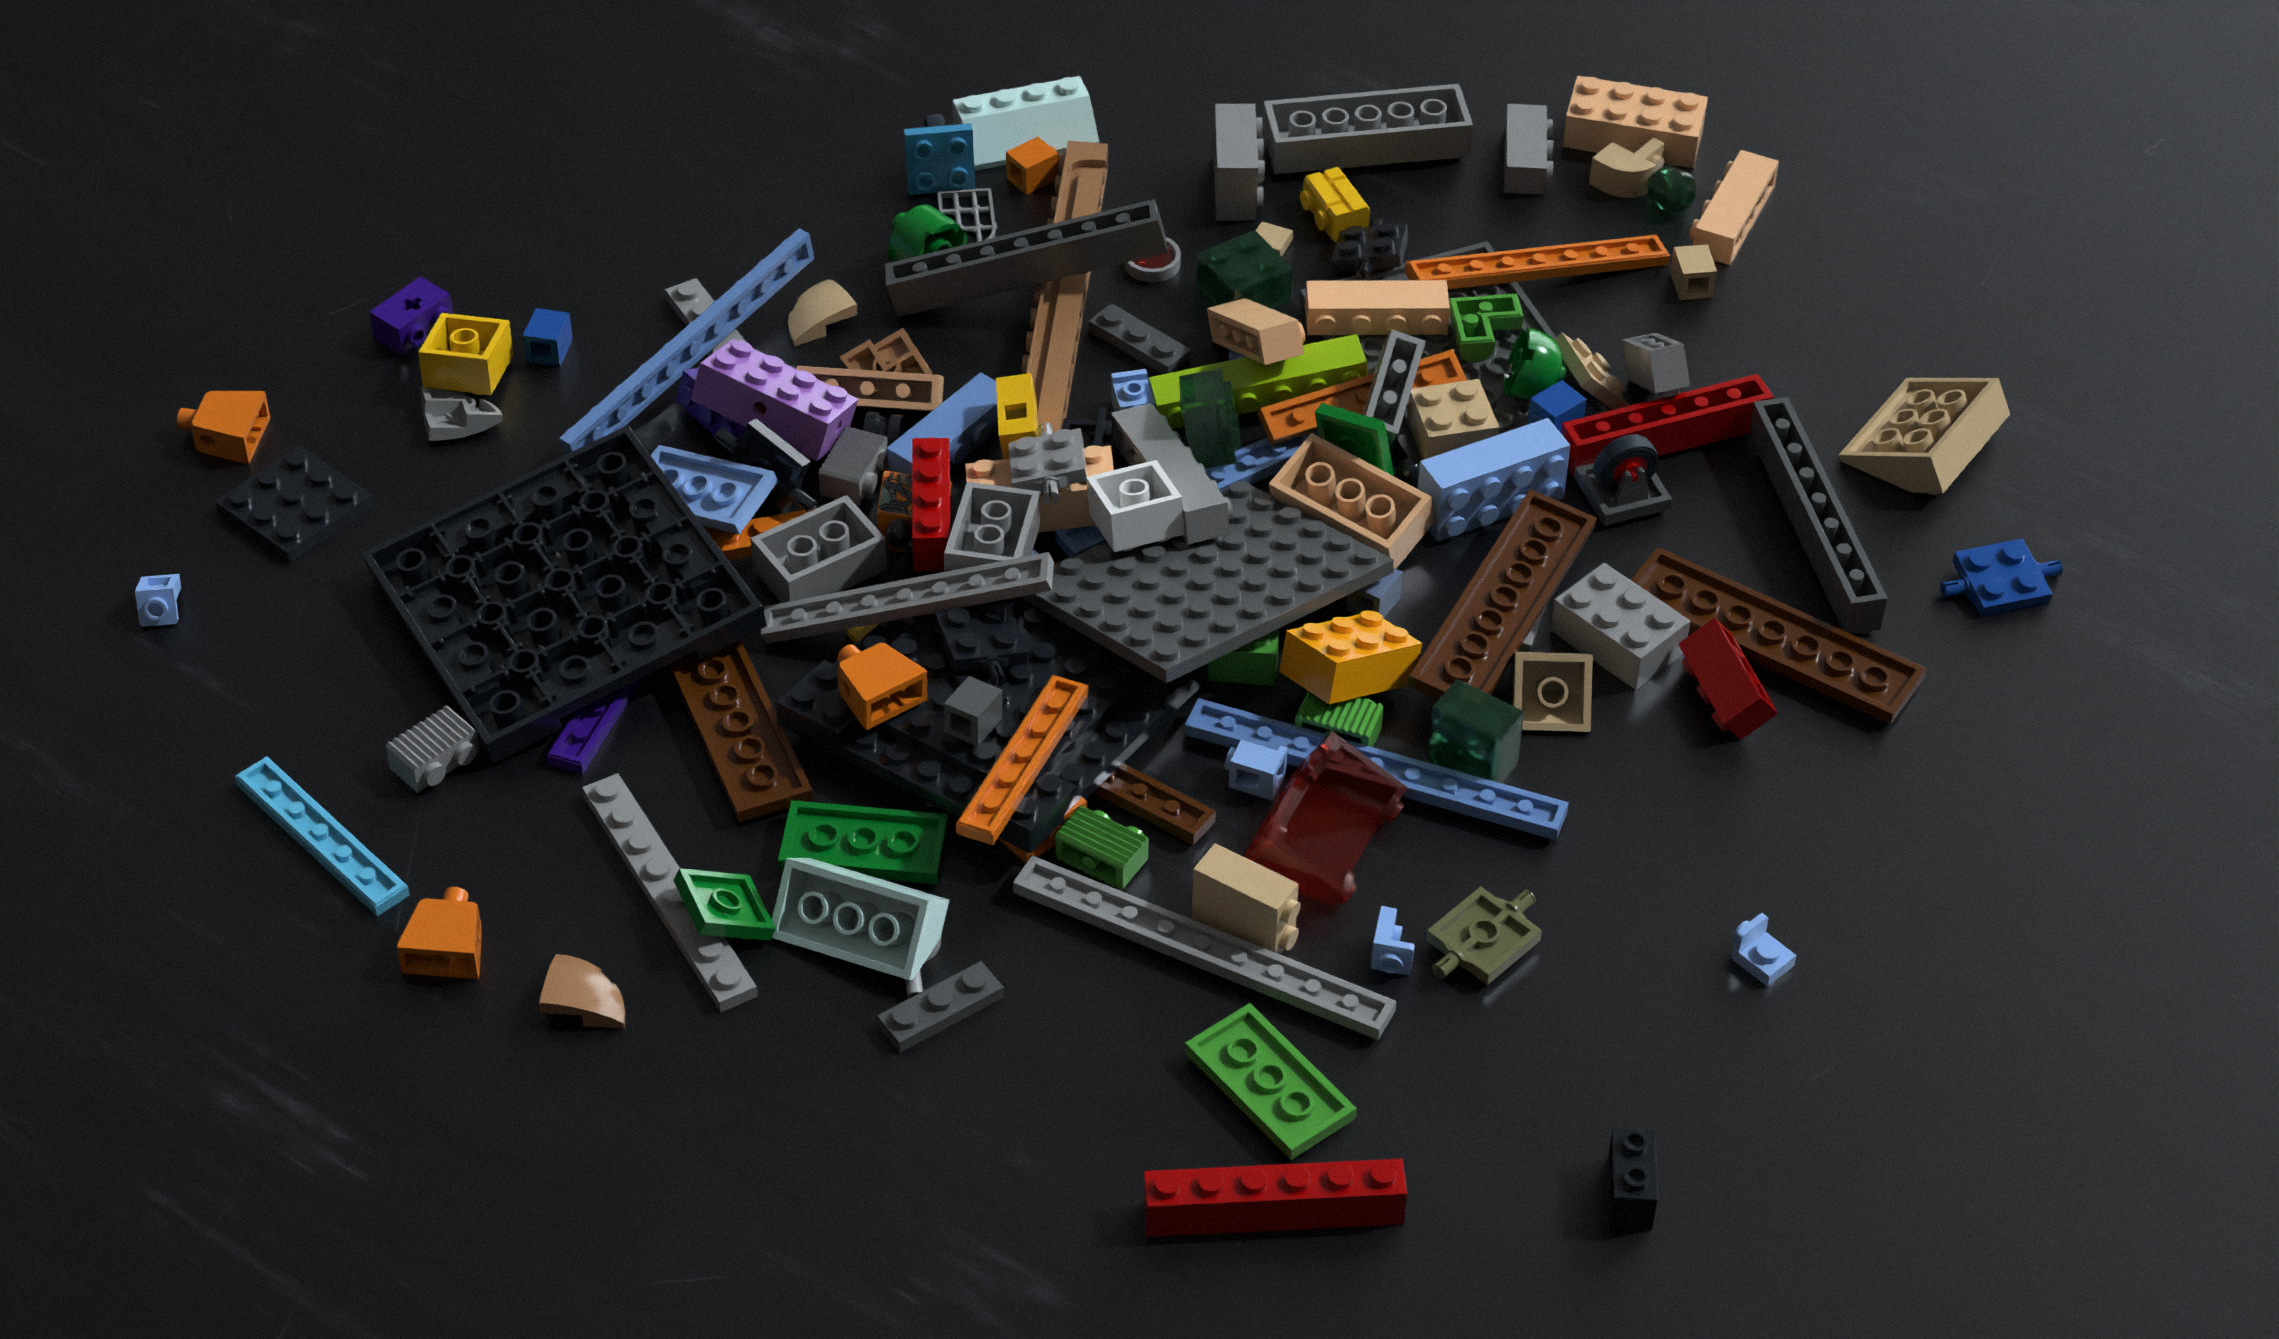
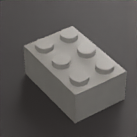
M1215 104L1213 162L1216 221H1256L1257 207H1263V187H1258V185H1262L1265 176L1264 160H1261L1263 159V139H1257L1262 138V118H1256L1255 104Z
M967 482L944 552V572L1030 556L1040 527V491Z
M847 495L750 538L753 570L781 603L841 592L887 570L886 538Z
M1603 563L1554 599L1550 631L1583 654L1593 655V661L1637 690L1683 654L1678 643L1688 637L1690 620L1606 563Z

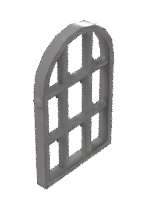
M991 188L937 191L939 211L945 215L952 214L955 216V221L965 232L976 233L977 242L982 241L981 231L992 230L987 239L995 237L997 224L995 223ZM977 196H988L989 207H980L977 203ZM958 197H971L973 208L959 207ZM941 198H953L954 209H943ZM990 212L992 225L982 226L979 220V213ZM971 213V215H974L975 226L964 227V225H961L960 214Z

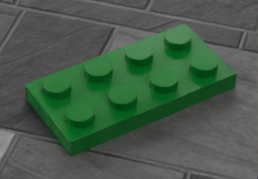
M791 800L778 858L779 871H784L786 858H811L882 880L938 884L948 830V814Z

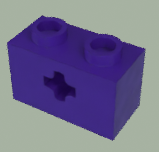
M421 276L369 311L374 338L402 356L426 340L441 313L453 314L450 294Z

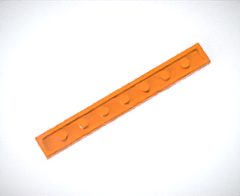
M1657 235L1407 261L1404 272L1409 280H1447V288L1455 289L1668 265L1670 255Z

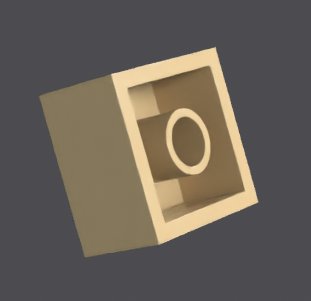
M1479 379L1411 389L1408 400L1407 423L1422 460L1499 435V425Z

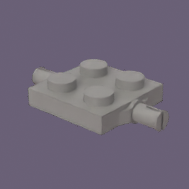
M1045 422V431L1042 423L1037 427L1039 437H1024L1009 443L1011 483L1013 488L1043 492L1044 502L1052 505L1051 496L1054 504L1059 501L1058 489L1069 484L1086 481L1087 469L1081 428L1073 430L1062 429L1053 433L1052 425Z

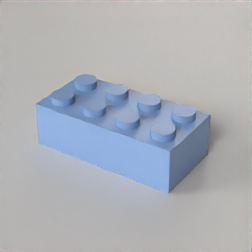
M1546 418L1420 461L1418 490L1432 496L1435 520L1428 531L1438 542L1513 516L1529 489L1555 500L1564 498L1570 444L1550 419Z

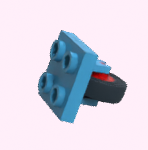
M935 114L925 116L923 128L904 129L907 190L909 195L975 189L973 129L971 123L945 126L943 115Z

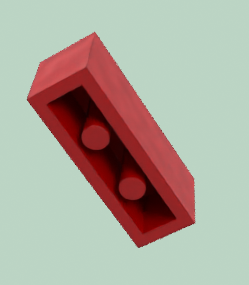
M1715 617L1678 643L1685 656L1681 660L1683 667L1693 679L1697 678L1700 682L1696 689L1709 706L1713 705L1715 712L1711 716L1724 733L1730 730L1742 740L1778 714L1732 633Z

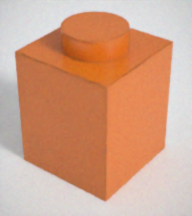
M1035 137L1006 151V178L1027 195L1055 181L1056 175H1058L1059 155L1054 147L1049 146L1041 138Z

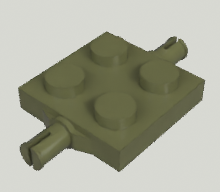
M1480 886L1427 930L1426 941L1445 954L1441 960L1432 965L1433 973L1436 976L1439 975V979H1445L1455 968L1461 967L1486 985L1490 984L1541 941L1542 930L1527 920L1523 914L1526 909L1536 902L1533 893H1529V890L1525 889L1510 902L1495 897Z

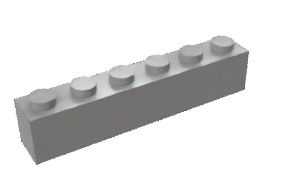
M1152 403L1112 412L1113 444L1129 466L1157 460L1182 496L1185 535L1181 536L1186 543L1192 544L1230 534L1229 519L1233 518V509L1229 498L1223 497L1216 481L1210 480L1206 475L1204 466L1196 462L1191 449L1185 447L1181 442L1178 432L1173 431L1169 427L1165 415H1160Z

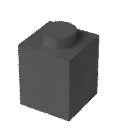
M968 676L944 703V732L978 746L1002 720L1003 690Z

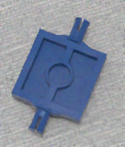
M2023 538L1955 551L1952 562L1959 574V580L1941 582L1940 592L1944 598L1959 594L1966 595L1974 603L1980 617L2050 603L2052 592L2044 578L2062 575L2063 565L2059 559L2045 563L2037 562Z

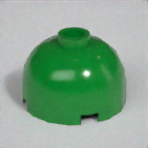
M1526 327V331L1522 330L1519 333L1507 363L1512 364L1511 375L1504 373L1503 377L1504 395L1530 401L1531 397L1561 380L1564 381L1567 367L1562 365V352L1558 343L1551 336Z

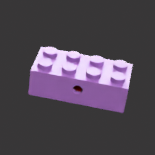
M734 339L700 363L690 398L691 401L745 427L748 422L758 419L798 452L816 461L836 445V441L839 439L842 431H844L845 426L850 427L858 403V398L849 395L845 389L828 385L816 379L810 372L797 370L784 364V361L776 356L761 353L753 349L749 343Z

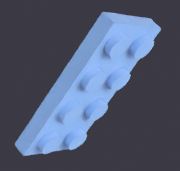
M658 445L651 455L703 526L741 534L778 482L774 471L667 446Z

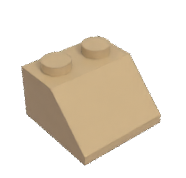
M1514 652L1511 662L1513 730L1590 732L1593 655Z

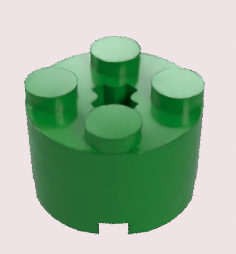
M928 204L919 205L907 213L901 212L897 214L893 219V232L889 240L887 258L891 262L965 245L967 244V235L957 222Z

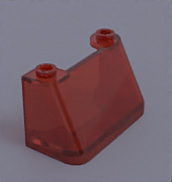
M1331 731L1295 769L1244 852L1243 857L1298 883L1299 895L1329 906H1334L1337 902L1344 905L1357 888V885L1353 883L1356 874L1352 872L1377 827L1385 820L1391 823L1402 810L1404 804L1400 802V799L1407 786Z

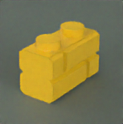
M1335 167L1324 170L1323 174L1317 172L1306 175L1303 180V191L1300 192V201L1304 210H1310L1315 216V222L1320 231L1325 230L1335 242L1338 239L1339 232L1348 227L1362 226L1363 228H1369L1370 208L1341 169Z

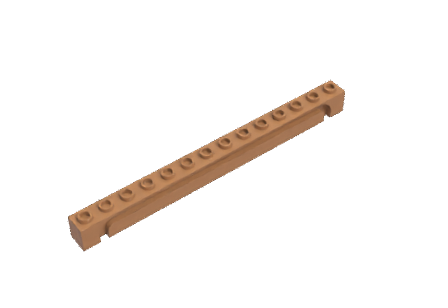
M1068 141L1066 154H1060L1058 171L1062 175H1056L1055 195L1058 197H1052L1051 217H1054V219L1048 218L1047 225L1101 212L1108 172V144ZM1091 271L1085 274H1075L1059 278L1051 282H1042V286L1036 285L1034 305L1038 306V308H1032L1030 329H1034V332H1027L1026 352H1030V354L1023 355L1022 374L1032 373L1037 399L1038 425L1042 423L1044 431L1045 422L1052 425L1053 433L1062 430L1063 419L1067 416Z

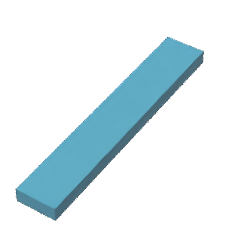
M267 756L234 776L236 785L376 916H379L410 896L408 886Z

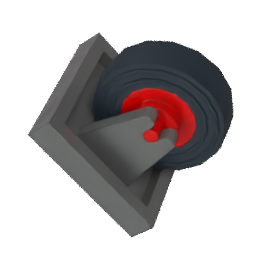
M1634 434L1617 438L1600 451L1594 463L1575 467L1574 479L1604 526L1671 509L1672 498L1656 475L1659 465L1658 453L1651 442L1644 436Z

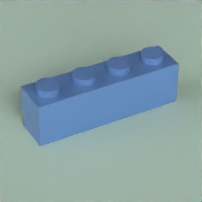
M980 372L886 448L887 471L912 475V438H949L950 469L956 464H960L970 452L979 445H983L998 430L996 381Z

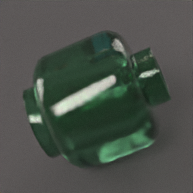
M1670 165L1663 166L1652 173L1648 179V200L1652 205L1671 214L1683 213L1695 201L1697 193L1696 180L1691 174Z

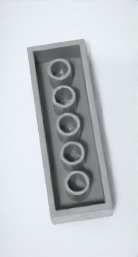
M1459 84L1264 101L1262 133L1274 174L1324 171L1335 167L1356 168L1370 165L1469 157L1471 154L1473 123Z

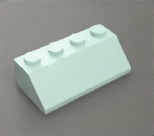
M1080 76L1066 77L1061 80L1045 83H1034L1029 86L1013 89H1002L997 92L981 95H970L953 100V124L971 123L975 171L1006 165V151L1035 137L1041 138L1049 146L1054 147L1058 155L1066 153L1068 141L1099 143L1090 96Z
M786 858L772 917L776 927L772 938L900 978L913 980L940 940L949 899L815 859Z

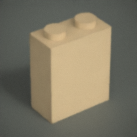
M1214 843L1193 869L1192 920L1281 955L1284 949L1288 951L1293 947L1299 934V929L1296 928V917L1301 906L1300 902L1297 901L1299 884Z

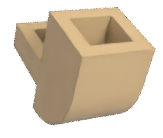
M1653 137L1635 153H1632L1611 142L1592 158L1589 184L1605 193L1622 198H1635L1650 193L1653 188L1654 176L1661 171L1664 165V158H1662L1664 143Z

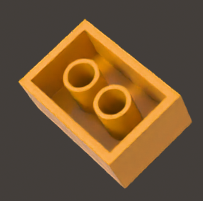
M1369 610L1362 611L1358 615L1334 617L1331 621L1317 624L1307 623L1303 627L1286 630L1279 672L1327 704H1333L1407 686L1409 676L1419 662L1422 643L1410 636L1407 630L1396 627L1383 619L1380 613Z

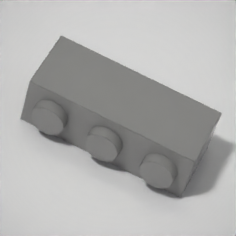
M1507 104L1504 135V193L1544 195L1546 181L1552 182L1553 161L1547 160H1552L1553 140L1547 139H1552L1553 119H1547V106Z
M1391 329L1381 348L1361 414L1385 421L1389 449L1399 433L1426 342Z
M1658 333L1622 340L1628 381L1640 386L1641 389L1649 390L1650 393H1658L1659 397L1680 394L1679 388L1690 386L1683 343Z

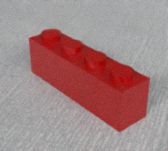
M912 438L913 571H944V552L951 533L949 438Z

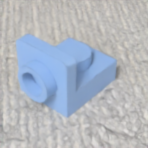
M179 574L141 577L135 590L141 626L171 625L178 622L179 616L176 599L181 590Z
M1381 906L1373 941L1370 969L1381 970L1391 974L1410 975L1415 946L1412 943L1400 941L1403 926L1395 925L1397 909Z
M1760 913L1750 922L1748 920L1742 922L1735 930L1732 937L1734 944L1731 959L1768 987L1795 965L1797 955L1766 932L1769 918Z

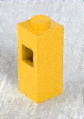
M1032 373L996 378L998 433L1003 459L1010 458V442L1018 441L1024 437H1039L1037 432V399Z

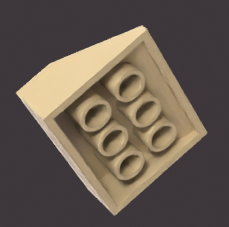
M1906 378L1838 455L1840 461L1912 493H1928L1930 495L1944 493L2010 415L1999 378Z

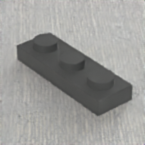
M1112 303L1089 320V332L1161 374L1176 372L1191 360L1190 348Z
M980 961L877 1015L878 1027L901 1053L1004 998V987Z

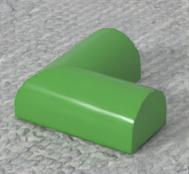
M1517 294L1449 299V315L1459 353L1463 360L1469 363L1483 362L1493 354L1495 340L1492 331L1522 328L1523 313Z

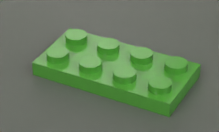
M1251 1003L1185 1043V1054L1290 1160L1356 1119L1357 1108Z

